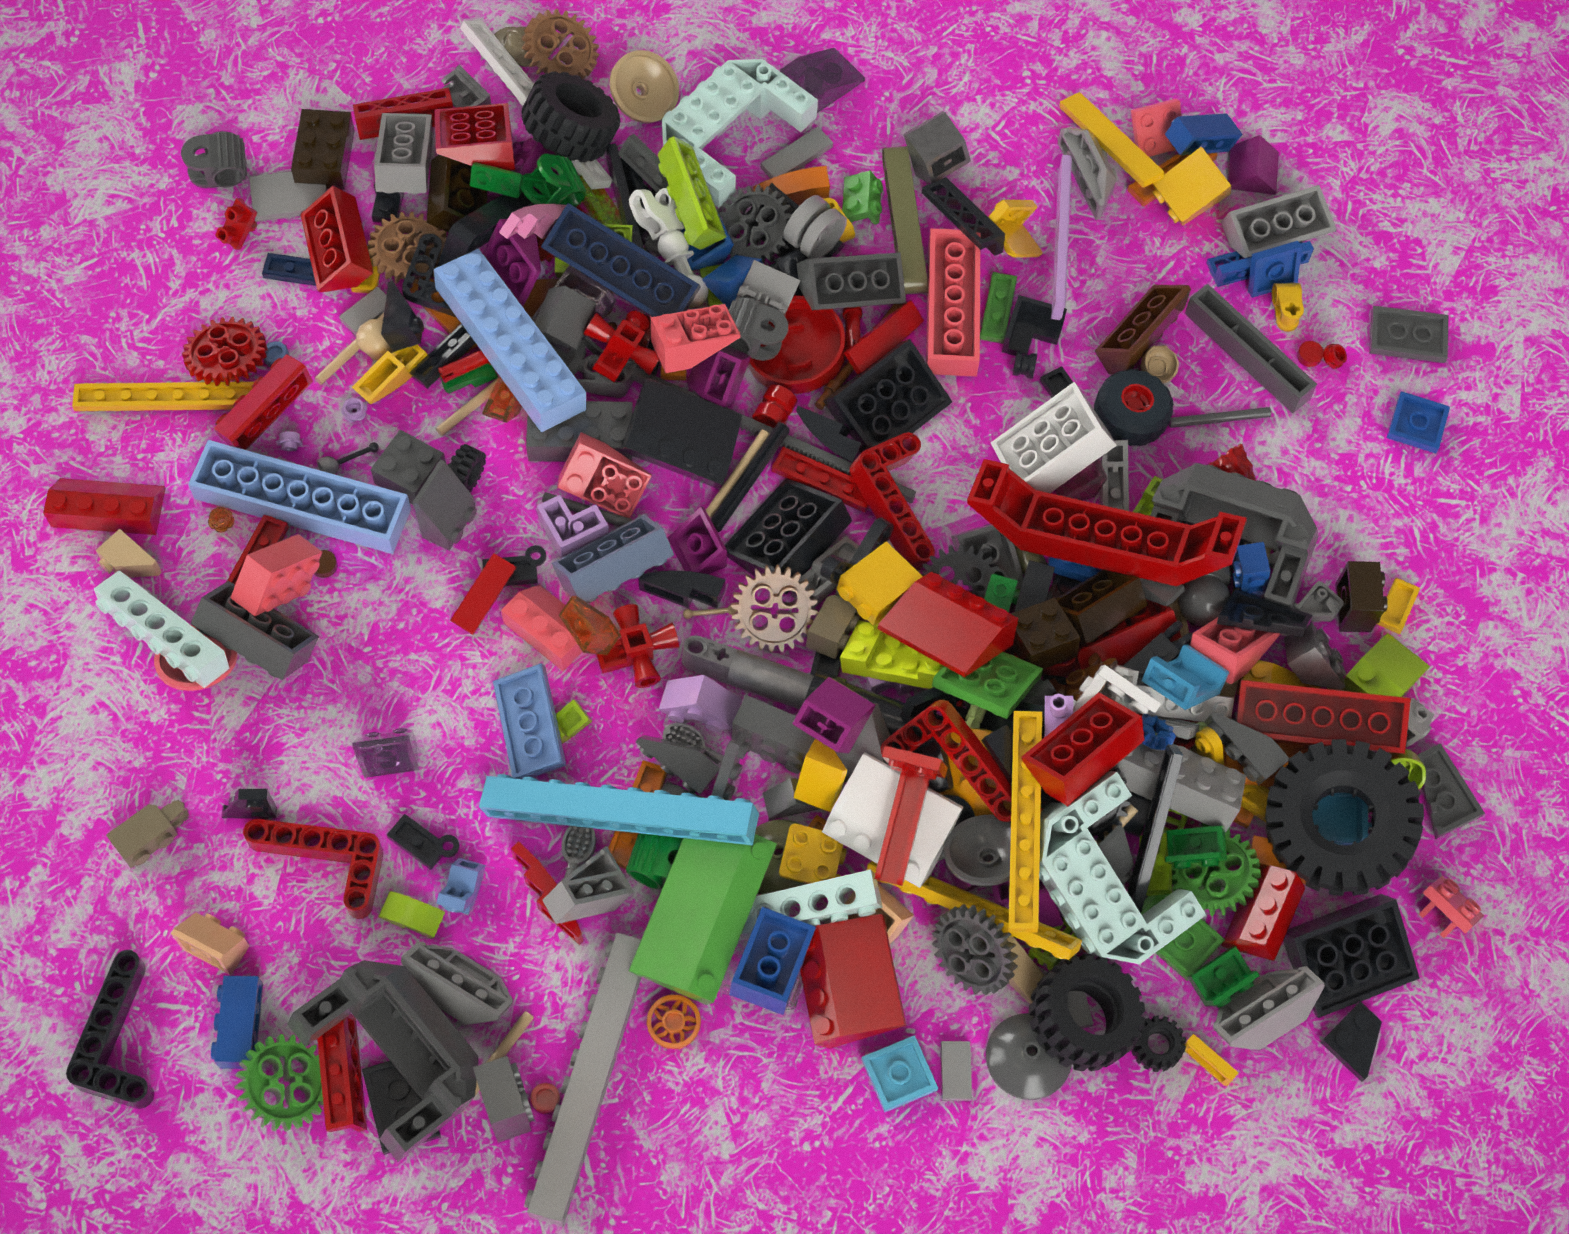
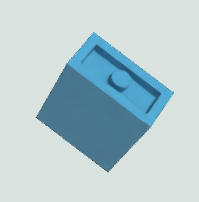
M1186 644L1182 646L1178 657L1172 661L1166 662L1158 656L1151 658L1142 682L1184 710H1187L1219 695L1229 671Z
M1334 793L1332 797L1328 795L1317 803L1319 805L1318 810H1313L1312 812L1314 825L1319 826L1318 832L1330 842L1333 840L1338 845H1352L1354 841L1359 843L1369 836L1368 829L1372 827V823L1368 822V805L1357 796L1354 798L1349 793Z

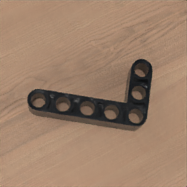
M523 192L519 198L502 194L458 220L448 233L437 267L489 242L499 219H508L512 212L535 204Z
M123 950L115 956L69 1062L66 1076L69 1082L82 1092L142 1109L150 1105L154 1098V1090L148 1082L140 1076L106 1066L146 970L145 964L136 952ZM136 961L132 970L123 971L124 966L128 962ZM124 988L122 996L112 998V994L116 989ZM107 1015L113 1016L108 1025L101 1026L103 1017ZM101 1042L97 1052L89 1053V1048L92 1044ZM89 1070V1075L85 1080L77 1081L78 1074L81 1071ZM111 1078H116L115 1086L105 1090V1083ZM144 1087V1092L140 1097L132 1098V1092L135 1088Z

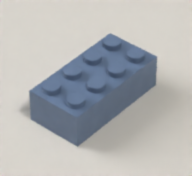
M643 514L552 562V565L563 590L582 605L583 603L588 604L595 601L598 595L606 591L616 590L621 586V583L628 579L642 576L645 570L666 563L667 559L672 557L674 553L663 527Z

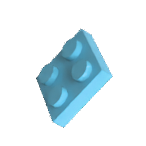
M915 1035L861 1058L884 1113L938 1091V1086Z

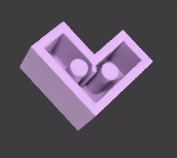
M561 495L537 505L539 522L560 558L609 533L608 524L596 504L574 515L569 511Z
M706 675L667 680L659 710L668 715V719L673 722L683 723L685 720H698L705 724L708 730L721 732L724 729H732V722L739 710L742 699Z

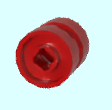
M775 384L770 385L763 395L762 402L758 404L754 411L752 419L772 428L778 422L786 425L788 416L793 412L798 399L787 388Z

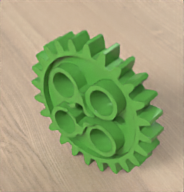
M1227 830L1225 833L1226 853L1229 854H1227L1226 861H1218V866L1202 867L1201 863H1191V868L1174 869V865H1172L1173 892L1177 889L1192 891L1204 911L1209 909L1211 916H1214L1216 909H1220L1224 916L1227 907L1236 912L1235 904L1237 902L1245 906V896L1254 897L1251 888H1258L1259 882L1257 878H1261L1260 869H1257L1261 866L1259 859L1256 858V850L1250 849L1248 840L1241 843L1240 834L1231 838L1230 830ZM1233 865L1241 866L1235 871L1228 870ZM1193 873L1201 874L1198 878H1189ZM1216 887L1225 888L1223 891L1217 893L1212 891Z
M283 1034L277 1037L276 1043L271 1036L265 1039V1045L260 1041L254 1045L256 1052L249 1049L246 1052L249 1060H242L239 1063L245 1071H238L235 1074V1077L243 1080L234 1086L237 1090H243V1094L237 1098V1101L246 1100L248 1103L242 1111L246 1112L252 1109L254 1113L250 1120L253 1121L261 1117L262 1128L269 1122H272V1131H276L280 1124H282L284 1131L287 1132L291 1129L292 1122L299 1129L303 1126L302 1119L309 1124L313 1121L311 1113L319 1115L322 1112L319 1105H323L319 1055L315 1056L313 1054L317 1046L313 1045L308 1049L301 1041L296 1043L294 1034L289 1037L287 1042H285ZM280 1057H283V1058H284L285 1064H284V1066H283V1069H282V1063H281V1061H280ZM293 1060H297L303 1065L302 1073H296L292 1069L291 1062ZM262 1063H270L274 1068V1075H266L262 1071ZM282 1077L285 1082H289L286 1088L284 1084L278 1082ZM295 1089L304 1092L306 1096L304 1103L298 1102L294 1098ZM265 1092H271L276 1096L277 1101L275 1105L266 1103L264 1099ZM284 1096L288 1105L287 1109L283 1106Z

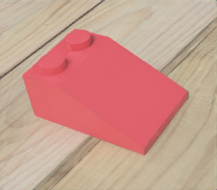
M1217 617L1192 634L1190 646L1228 670L1229 674L1225 682L1233 684L1252 669L1280 636V633L1217 624Z

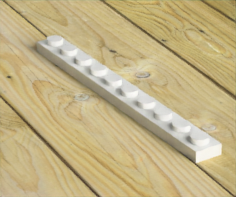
M482 20L463 21L460 29L480 52V55L493 68V71L502 79L506 87L515 95L519 103L524 105L534 83ZM597 160L586 162L572 161L577 173L590 189L610 187L613 180Z

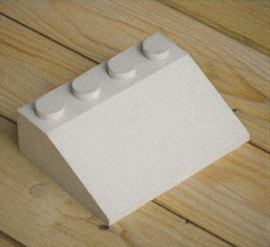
M1075 382L991 442L1001 463L1009 464V468L1035 490L1047 493L1057 489L1117 446L1107 428Z
M864 752L836 801L822 833L878 864L901 772L892 770L886 763ZM929 787L905 880L919 888L931 876L944 849L946 839L953 830L963 809V806Z

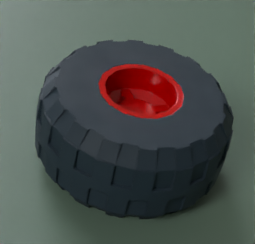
M1128 369L1118 371L1104 381L1098 391L1094 403V411L1114 441L1128 440L1129 446H1142L1154 442L1164 433L1171 420L1174 404L1169 389L1159 378L1145 371Z

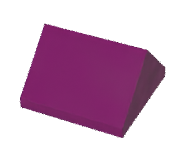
M1261 135L1237 143L1230 149L1227 181L1230 183L1232 190L1276 195L1279 152Z
M700 507L667 537L684 571L710 574L727 567V550L704 507Z

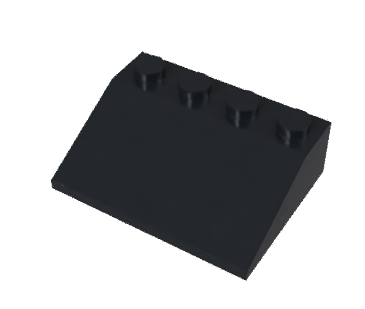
M910 339L900 342L862 373L854 376L823 400L835 420L850 429L849 435L868 449L903 433H914L953 402Z
M646 377L619 451L717 488L723 485L727 475L742 415Z
M786 478L724 546L727 550V557L754 577H756V568L761 574L765 573V565H768L771 572H774L776 565H779L782 573H784L787 567H790L791 576L797 572H800L802 576L812 567L813 561L820 557L847 528L852 519L841 499Z
M1383 894L1290 928L1283 940L1293 969L1298 970L1299 967L1307 966L1324 982L1325 987L1313 1007V1011L1318 1018L1420 979L1397 900Z

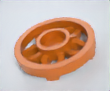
M664 996L658 999L648 1012L647 1029L649 1035L661 1047L667 1049L686 1047L695 1040L700 1031L701 1018L699 1010L691 1000L684 996ZM668 1001H676L672 1006V1010L662 1004ZM683 1002V1011L676 1010ZM687 1005L693 1010L696 1018L689 1015L684 1016L687 1013ZM657 1009L666 1012L664 1016H661ZM653 1014H655L657 1019L662 1022L657 1023L652 1029L651 1021ZM689 1021L696 1025L687 1027L685 1022ZM659 1028H664L665 1031L663 1033L655 1034ZM682 1030L687 1032L693 1031L691 1036L684 1040L685 1034ZM670 1033L669 1038L672 1043L665 1042L660 1038L666 1037ZM678 1033H679V1035H680V1042H679V1043L676 1042V1040H675V1038H674V1034H678Z

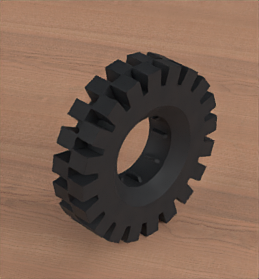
M1346 739L1332 740L1329 746H1324L1322 742L1310 745L1308 752L1303 754L1299 751L1289 759L1286 767H1281L1275 776L1273 786L1270 787L1266 804L1265 830L1268 842H1271L1273 845L1272 852L1279 863H1285L1287 870L1296 871L1298 876L1306 881L1307 887L1318 892L1320 888L1329 890V895L1343 896L1344 892H1352L1353 896L1367 894L1368 890L1373 887L1378 890L1389 884L1391 878L1394 876L1398 877L1406 869L1419 844L1423 830L1424 809L1423 803L1419 802L1420 791L1416 782L1409 781V771L1401 762L1395 765L1391 762L1392 755L1379 748L1377 753L1369 750V743L1356 740L1355 746L1347 745ZM1334 793H1349L1354 798L1357 796L1368 805V813L1372 812L1374 828L1369 827V836L1359 843L1354 841L1352 845H1338L1333 840L1330 842L1318 832L1319 826L1314 825L1312 812L1313 810H1318L1319 805L1317 803L1328 795L1334 796Z

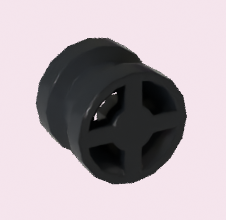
M1017 350L1013 376L1022 374L1026 375L1027 378L1033 379L1037 354L1026 355L1023 351Z

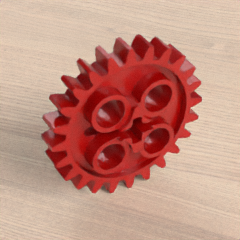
M221 317L220 323L211 320V326L201 324L202 330H193L195 337H187L188 344L183 345V361L186 370H189L190 376H195L198 382L204 379L206 385L214 381L216 387L220 385L221 381H225L226 386H229L230 380H234L238 384L240 383L239 377L243 376L249 379L248 372L257 373L256 366L264 365L262 359L267 358L266 351L268 350L264 334L261 333L259 326L254 327L252 321L246 324L244 318L236 322L234 317H231L229 322H225L224 317Z

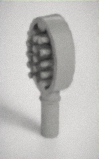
M674 723L668 725L663 731V739L702 747L722 762L724 755L706 747L704 737L694 727L684 723Z
M569 826L562 839V854L567 862L565 877L578 867H581L593 856L596 847V837L593 828Z

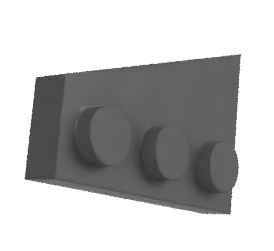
M1441 743L1417 754L1426 768V780L1422 789L1435 839L1485 814Z

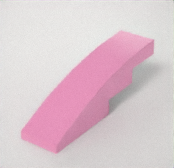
M537 204L523 207L511 213L499 233L505 238L518 233L524 239L535 233L543 239L548 236L566 205Z

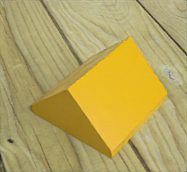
M817 739L813 741L805 756L793 798L831 812L840 796L847 769L836 752Z

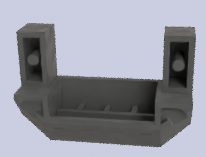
M1199 463L1191 465L1162 480L1153 496L1152 502L1154 507L1150 516L1180 523L1186 521L1192 524L1217 517L1219 512L1247 517L1241 539L1251 543L1264 542L1265 547L1280 552L1264 599L1293 608L1319 537L1317 527L1297 492L1285 488H1276L1264 481H1254L1238 473H1228L1218 467Z
M363 960L344 970L339 980L294 1011L287 1025L306 1047L351 1013L422 1099L419 1104L386 1128L380 1137L381 1142L399 1162L468 1107L475 1097L477 1079L473 1067L478 1066L479 1056L405 966Z

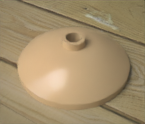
M637 50L627 53L616 62L610 75V91L615 104L623 114L637 122H658L663 119L668 111H672L678 102L679 83L677 76L670 64L653 52ZM636 88L640 89L641 95L636 92Z

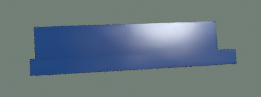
M1311 241L1300 242L1302 246L1300 265L1308 263L1314 250ZM1235 251L1209 258L1206 264L1217 287L1249 279L1251 257L1239 260L1243 257Z

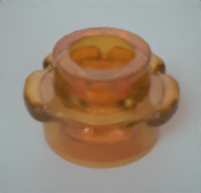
M217 507L210 512L208 525L211 529H215L216 532L222 533L234 525L235 519L232 517L233 514L230 510L224 507Z

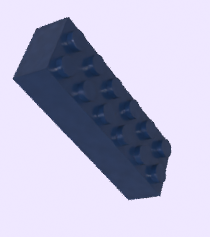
M567 203L541 246L551 255L651 317L687 311L701 288L692 279Z

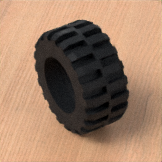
M555 71L540 76L535 81L521 111L523 124L527 132L533 135V139L537 143L540 142L543 148L555 152V155L568 157L572 161L579 160V162L594 161L602 157L607 151V145L612 142L621 122L616 104H613V100L609 95L604 94V90L600 87L597 88L589 80L585 81L580 76H572L567 72L558 73Z
M1082 954L1080 957L1074 955L1069 960L1061 961L1040 979L1030 997L1033 1002L1029 1005V1015L1034 1017L1030 1021L1032 1031H1037L1038 1037H1036L1037 1042L1040 1046L1042 1044L1045 1045L1048 1049L1046 1054L1051 1058L1055 1056L1059 1058V1064L1065 1067L1072 1064L1073 1069L1077 1071H1085L1088 1068L1092 1072L1112 1065L1133 1049V1045L1142 1036L1140 1031L1145 1026V1017H1141L1146 1012L1145 1004L1139 1000V997L1142 995L1139 987L1135 988L1131 981L1134 979L1129 973L1125 975L1120 971L1122 968L1115 962L1113 964L1107 963V958L1098 956L1093 959L1092 954ZM1069 991L1085 992L1098 1002L1106 1019L1104 1035L1089 1033L1076 1024L1068 1009Z

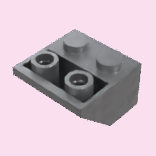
M944 111L904 133L916 177L930 184L971 162L965 139Z
M1311 622L1303 637L1293 635L1284 637L1287 664L1302 683L1340 690L1345 687L1343 676L1346 675V672L1341 665L1344 660L1336 648L1332 649L1329 646V639L1321 628L1317 630Z

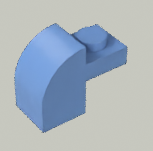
M458 858L451 864L447 885L439 892L436 904L442 905L445 910L450 912L469 914L480 890L486 865Z

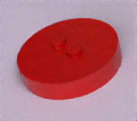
M793 296L785 314L788 322V332L782 341L779 353L774 358L765 361L750 358L748 367L753 376L767 388L775 384L787 388L793 394H803L821 388L837 375L846 357L844 354L846 351V338L842 321L833 309L812 311L804 296ZM769 321L768 324L775 328L774 324Z

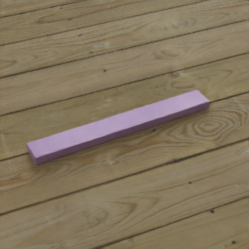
M1062 155L1058 171L1051 319L1056 320L1062 318L1066 304L1072 166L1070 155Z

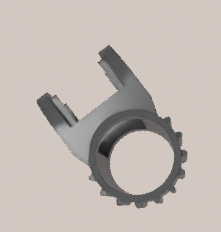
M226 131L199 135L186 141L181 149L182 160L188 167V176L191 182L198 187L227 188L242 183L246 179L245 143L239 135ZM204 148L205 153L195 156V152L198 149Z
M742 297L736 298L735 301L733 300L729 313L740 333V338L728 346L746 353L756 360L765 361L774 358L779 353L782 341L788 332L786 317L777 309L764 305L761 301L753 298ZM769 321L774 324L775 328L768 324Z

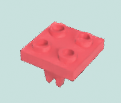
M1172 99L1131 110L1134 142L1148 157L1176 150L1165 133L1170 128L1171 122L1178 116H1182L1180 100Z
M1441 876L1423 892L1431 902L1419 915L1424 918L1437 906L1452 921L1440 933L1443 938L1456 926L1466 934L1484 916L1480 912L1481 907L1473 899H1466L1459 892L1460 887L1452 879H1446L1444 876Z

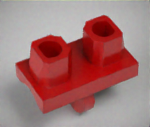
M236 198L233 206L227 207L225 211V224L217 229L215 236L222 243L230 244L235 250H240L249 231L253 232L257 227L255 218L258 212L247 206L242 198Z

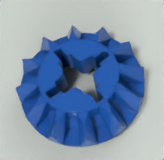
M1144 714L1142 722L1145 741L1142 743L1156 750H1165L1167 744L1173 745L1176 735L1173 733V727L1167 725L1166 720L1158 719L1157 715L1151 717L1149 714Z

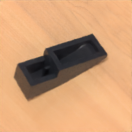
M800 406L797 407L798 415L811 433L844 460L853 463L863 451L868 449L862 443L847 437L850 429L845 425Z
M1029 560L1014 612L1046 601L1055 567Z
M656 571L645 573L639 577V589L686 608H689L692 600L718 608L725 592V579L692 571Z

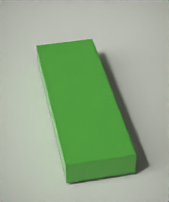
M997 272L992 273L980 333L981 340L1004 344L1017 276Z

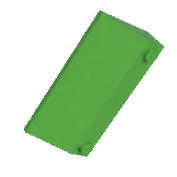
M757 834L754 836L753 845L683 838L628 971L702 1004L709 1005L714 1003L777 843Z

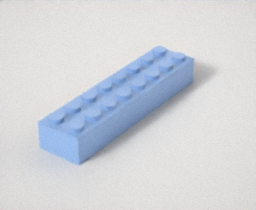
M479 248L434 269L436 290L540 432L586 410V391Z
M211 440L207 441L188 483L196 500L261 518L263 515H268L284 521L293 527L391 554L395 551L411 511L407 494Z

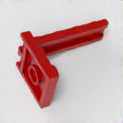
M884 746L883 759L892 770L901 772L874 879L903 886L930 779L936 780V777L945 778L948 767L938 758Z

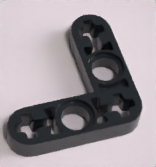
M425 234L419 240L403 282L402 294L406 300L456 317L445 300L438 303L431 299L432 294L438 292L435 288V282L430 280L441 254L442 242L435 234ZM433 243L434 247H432L428 257L425 255L426 247ZM418 263H425L429 266V270L425 273H420L415 269V266ZM415 279L419 280L418 290L415 293H411L410 288L413 287Z
M883 517L876 519L851 561L831 555L823 563L820 575L830 582L838 584L843 573L889 540L894 525Z

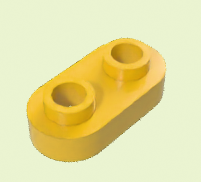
M1206 726L1196 733L1195 744L1197 754L1224 765L1222 741L1212 728Z

